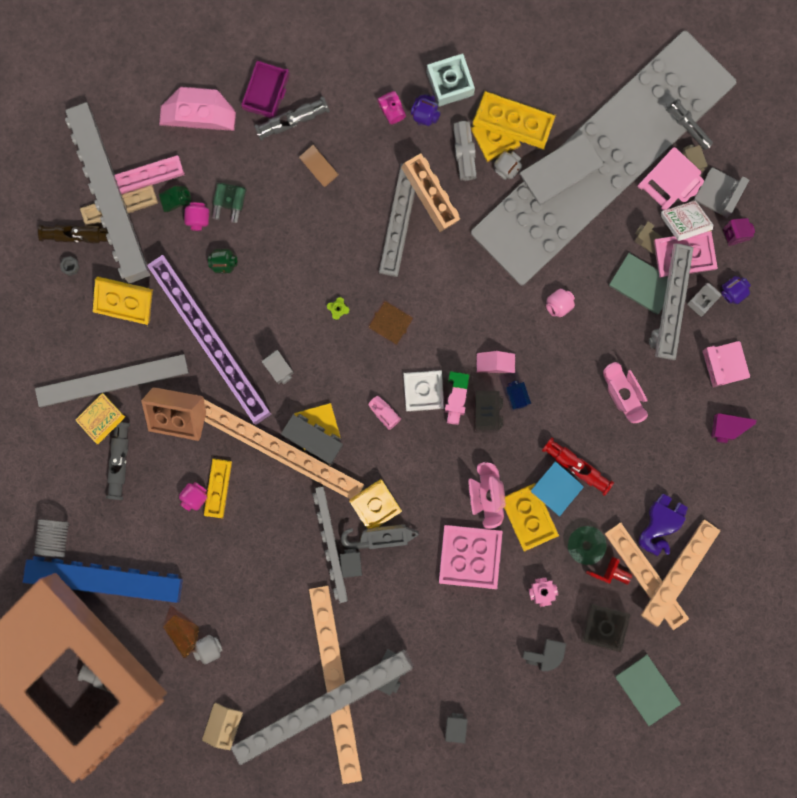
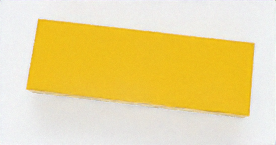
M212 460L204 516L224 518L232 461Z

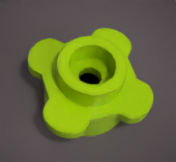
M341 297L327 305V309L331 311L332 317L335 320L349 313V308L345 306L344 299Z

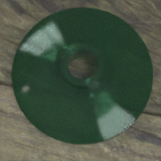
M582 526L574 530L570 535L568 551L576 562L591 565L600 561L605 555L607 549L606 539L597 528ZM584 542H589V549L583 548Z

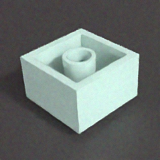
M463 54L427 65V74L438 107L474 96L475 87Z

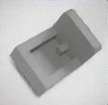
M706 283L687 305L702 317L721 297V294L711 284Z

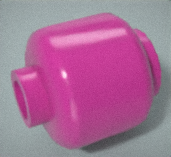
M190 203V206L185 208L184 224L190 226V230L202 231V227H207L209 224V209L203 203Z
M196 482L193 484L188 483L179 494V499L182 501L180 505L187 511L191 509L199 510L207 500V490Z

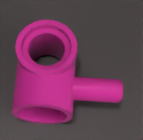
M395 90L377 98L379 106L389 124L397 123L406 117Z

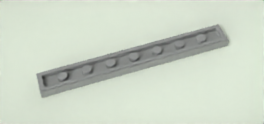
M183 354L35 388L38 405L41 408L189 374L186 357Z

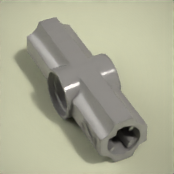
M460 121L454 124L456 161L458 160L460 180L467 181L476 179L474 142H472L470 122Z

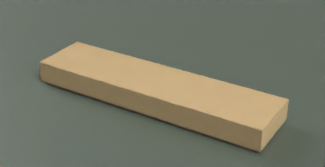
M152 184L122 194L128 213L158 203ZM95 203L80 208L85 226L101 222L100 217L103 215L101 211L97 210Z

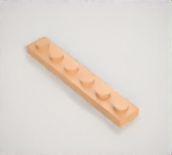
M702 520L641 613L642 617L656 627L660 625L718 536L719 529L708 521Z
M619 523L604 533V535L651 599L662 583V580L624 526ZM676 600L664 617L672 630H675L689 620Z

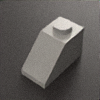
M278 350L262 361L278 384L281 382L285 384L292 379L291 375L294 373Z

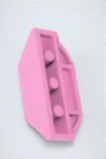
M180 87L161 106L159 125L234 131L236 112L218 90Z

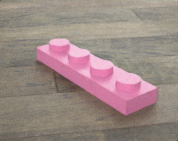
M177 155L116 174L115 178L121 194L151 184L182 176L184 171L180 158Z

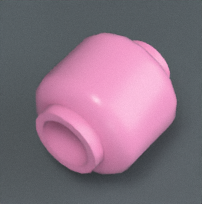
M558 289L547 298L546 308L548 312L554 317L565 316L575 306L574 295L570 291Z

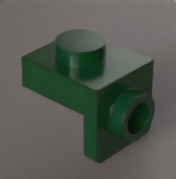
M174 186L159 194L164 212H170L182 205L189 206L192 203L187 187Z

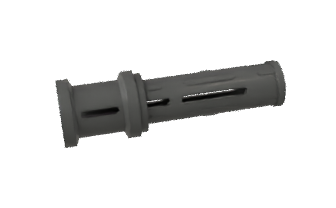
M680 99L674 100L666 108V111L676 118L677 124L683 125L701 145L703 150L708 149L713 144V141L692 119L691 112L682 106Z

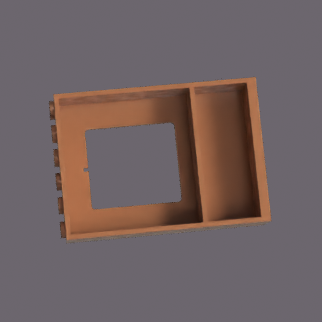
M56 573L41 578L0 619V704L73 783L79 778L83 780L90 775L114 749L124 742L128 735L138 728L139 724L144 722L165 701L163 697L167 692ZM68 647L80 657L120 701L99 723L101 728L97 725L77 746L67 738L26 693V690Z

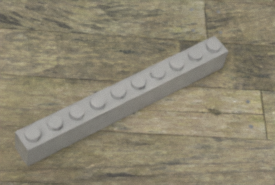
M86 102L65 110L68 116L65 118L68 128L73 130L71 138L74 144L79 147L77 155L80 161H83L85 164L82 167L86 178L89 177L91 181L88 184L92 195L95 194L97 200H94L95 206L103 215L100 217L101 223L104 228L107 227L109 232L106 234L107 240L110 245L113 244L115 249L112 251L113 257L116 262L119 261L121 266L118 268L121 278H125L130 284L151 276L89 105Z
M403 650L237 743L231 749L241 765L414 668V665L406 650Z

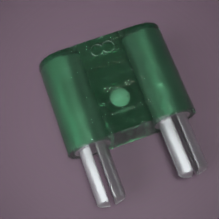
M217 183L213 200L214 212L212 218L219 219L221 208L233 210L231 222L237 223L239 211H242L246 188Z

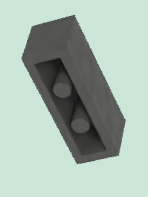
M298 414V416L292 415L281 435L332 465L343 447V444L340 443L342 439L334 434H331V436L325 434V429L317 424L314 426L307 423L309 419L301 414Z

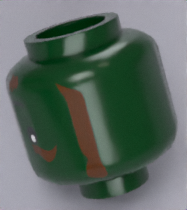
M215 249L208 256V266L214 273H231L238 263L237 256L233 254L231 249Z

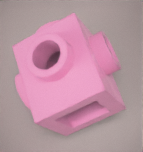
M547 577L535 579L536 583L531 584L532 588L529 589L530 599L534 600L536 604L539 603L540 607L552 605L551 601L556 600L555 596L558 595L556 584H552V581H547ZM543 588L547 589L548 594L546 596L541 595V590Z

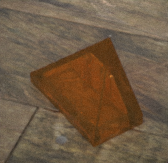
M175 615L172 616L163 628L182 657L187 658L196 647L199 627Z

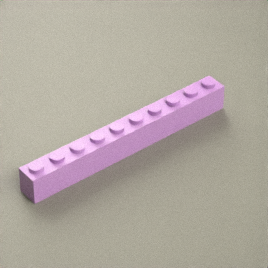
M161 255L147 265L253 423L257 425L270 416L271 412L167 259Z

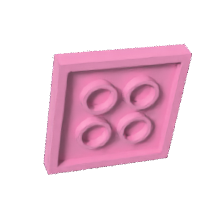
M444 525L439 583L497 589L502 531Z

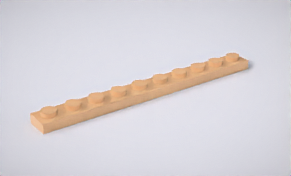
M204 399L206 408L204 421L349 499L362 491L364 484Z
M329 586L309 589L328 693L344 684L345 677ZM347 705L331 714L343 784L362 781L350 706Z

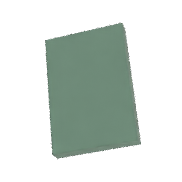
M628 253L609 286L658 315L664 305L668 277L660 278L657 269Z
M647 654L615 676L648 726L681 705Z

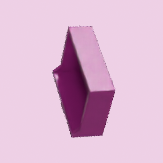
M257 61L241 105L242 109L268 118L275 117L281 99L283 100L287 89L285 87L290 76L289 69H282Z

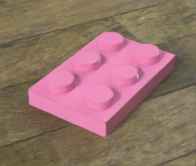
M712 231L680 241L675 236L654 240L660 278L668 277L673 244L675 243L694 247L690 273L718 269Z

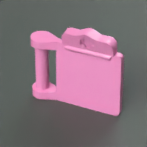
M672 148L637 187L641 190L644 189L662 206L661 209L665 211L678 198L686 202L690 197L696 195L704 180L700 176L701 171L677 148ZM652 179L671 196L668 201L649 184Z

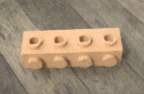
M419 154L405 162L401 168L439 232L460 220L459 213L450 203L448 194L441 188L439 180L431 171L427 159L422 154Z

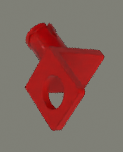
M614 557L611 558L604 577L589 571L585 572V574L609 584L612 578L628 585L631 580L624 578V576L632 578V573L617 567L620 559Z

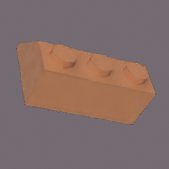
M153 387L141 400L148 431L200 440L206 416L203 396Z

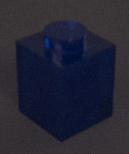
M519 380L508 383L505 392L511 410L514 411L530 406L531 401L525 383H519Z

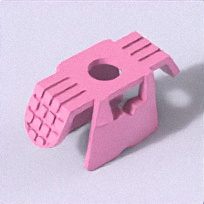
M618 362L609 364L604 369L603 375L608 384V393L617 409L623 411L631 423L644 421L648 417V413L642 407L640 401L647 402V398L631 370H628L626 378ZM622 388L628 389L630 391L629 399L623 400L619 390Z
M485 462L477 465V472L480 475L481 483L469 479V491L473 515L484 510L483 526L490 529L502 523L504 519L503 508L506 502L504 484L500 481L498 469L494 464ZM489 490H491L492 502L486 497Z

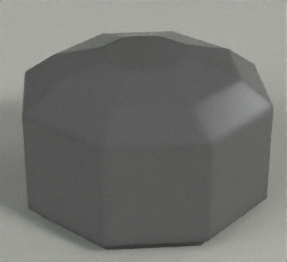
M71 256L63 258L60 263L61 271L68 276L77 274L80 269L78 260Z

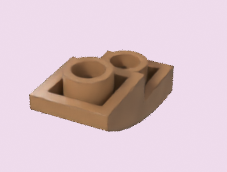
M314 145L299 157L324 187L339 175Z

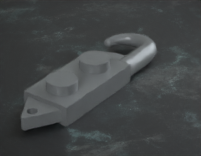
M405 524L367 528L361 535V541L349 542L347 535L353 532L351 528L343 532L341 542L348 549H376L408 545L407 542L418 536L419 532L406 527Z

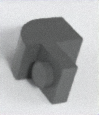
M545 639L543 654L523 650L522 658L526 660L527 664L537 666L538 662H540L539 670L541 671L553 670L560 665L564 658L566 643Z

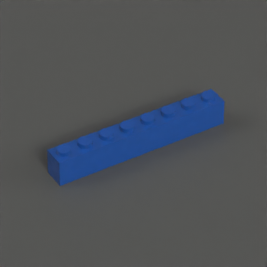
M33 556V559H26L23 583L36 584L41 578L56 573L70 589L175 603L180 602L183 579H179L177 574L167 573V576L163 577L159 576V572L154 571L140 574L139 569L129 568L128 572L121 571V567L109 566V569H101L102 565L90 563V567L82 566L83 562L71 561V564H63L64 560L52 558V562L44 561L45 557Z

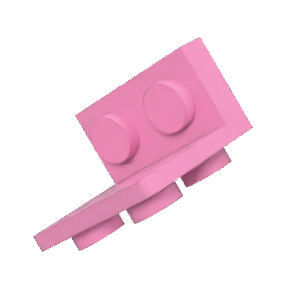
M739 341L718 347L712 346L703 350L712 387L750 378Z

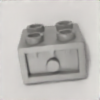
M711 168L694 200L728 218L739 201L749 179L742 177L737 181L719 170Z

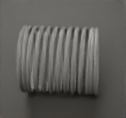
M38 520L37 524L44 526H37L42 529H37V531L41 532H37L39 535H36L38 538H36L37 541L35 543L40 545H35V547L39 548H34V554L65 557V552L59 551H66L61 548H66V546L62 545H66L64 542L67 540L59 538H67V536L61 535H68L62 532H68V530L64 529H68L66 526H69V523Z

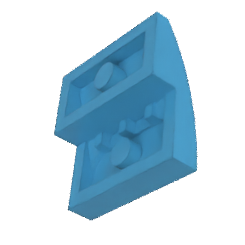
M554 462L530 492L560 517L584 486L557 462Z

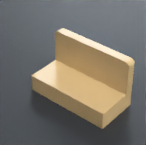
M214 703L202 740L215 748L231 750L243 712Z

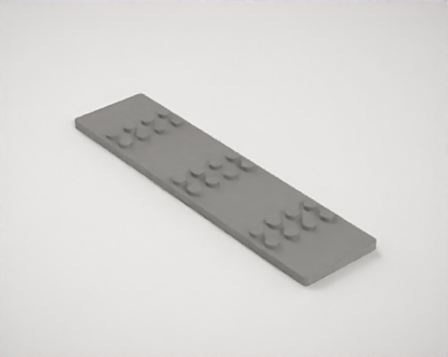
M683 31L562 145L564 146L584 133L603 161V167L542 205L538 204L523 181L472 229L471 236L519 285H525L687 131L683 125L677 124L676 118L671 113L666 111V108L674 100L680 99L682 106L691 112L692 119L697 122L735 86L736 79L687 31Z

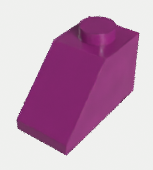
M748 218L730 220L723 228L728 246L751 240L755 234L754 226L749 222Z
M718 413L714 415L711 438H716V442L728 443V441L734 440L754 426L756 420Z

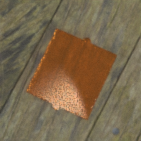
M385 301L380 310L375 313V318L368 328L397 345L403 334L407 333L406 329L413 318Z

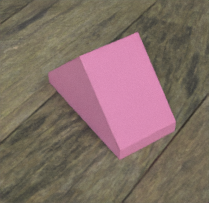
M500 351L477 353V372L515 373V354Z

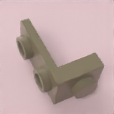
M648 221L645 226L641 224L635 233L638 237L634 242L656 256L654 240L663 237L652 230L655 225Z

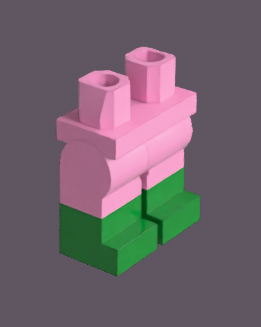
M450 371L448 382L453 383V388L448 398V405L446 404L445 412L448 413L447 423L458 425L460 415L465 413V407L463 406L466 399L469 374Z

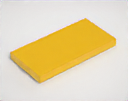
M485 91L473 125L544 149L555 115Z

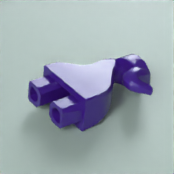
M661 494L657 501L651 505L649 510L650 523L639 537V547L655 556H658L663 548L665 553L669 555L670 547L665 540H659L656 544H653L651 539L678 531L686 520L685 515L688 507L681 503H677L674 510L667 508L672 498L665 494Z

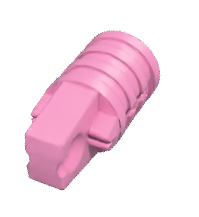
M379 396L374 397L369 402V407L388 430H391L400 422L401 418Z

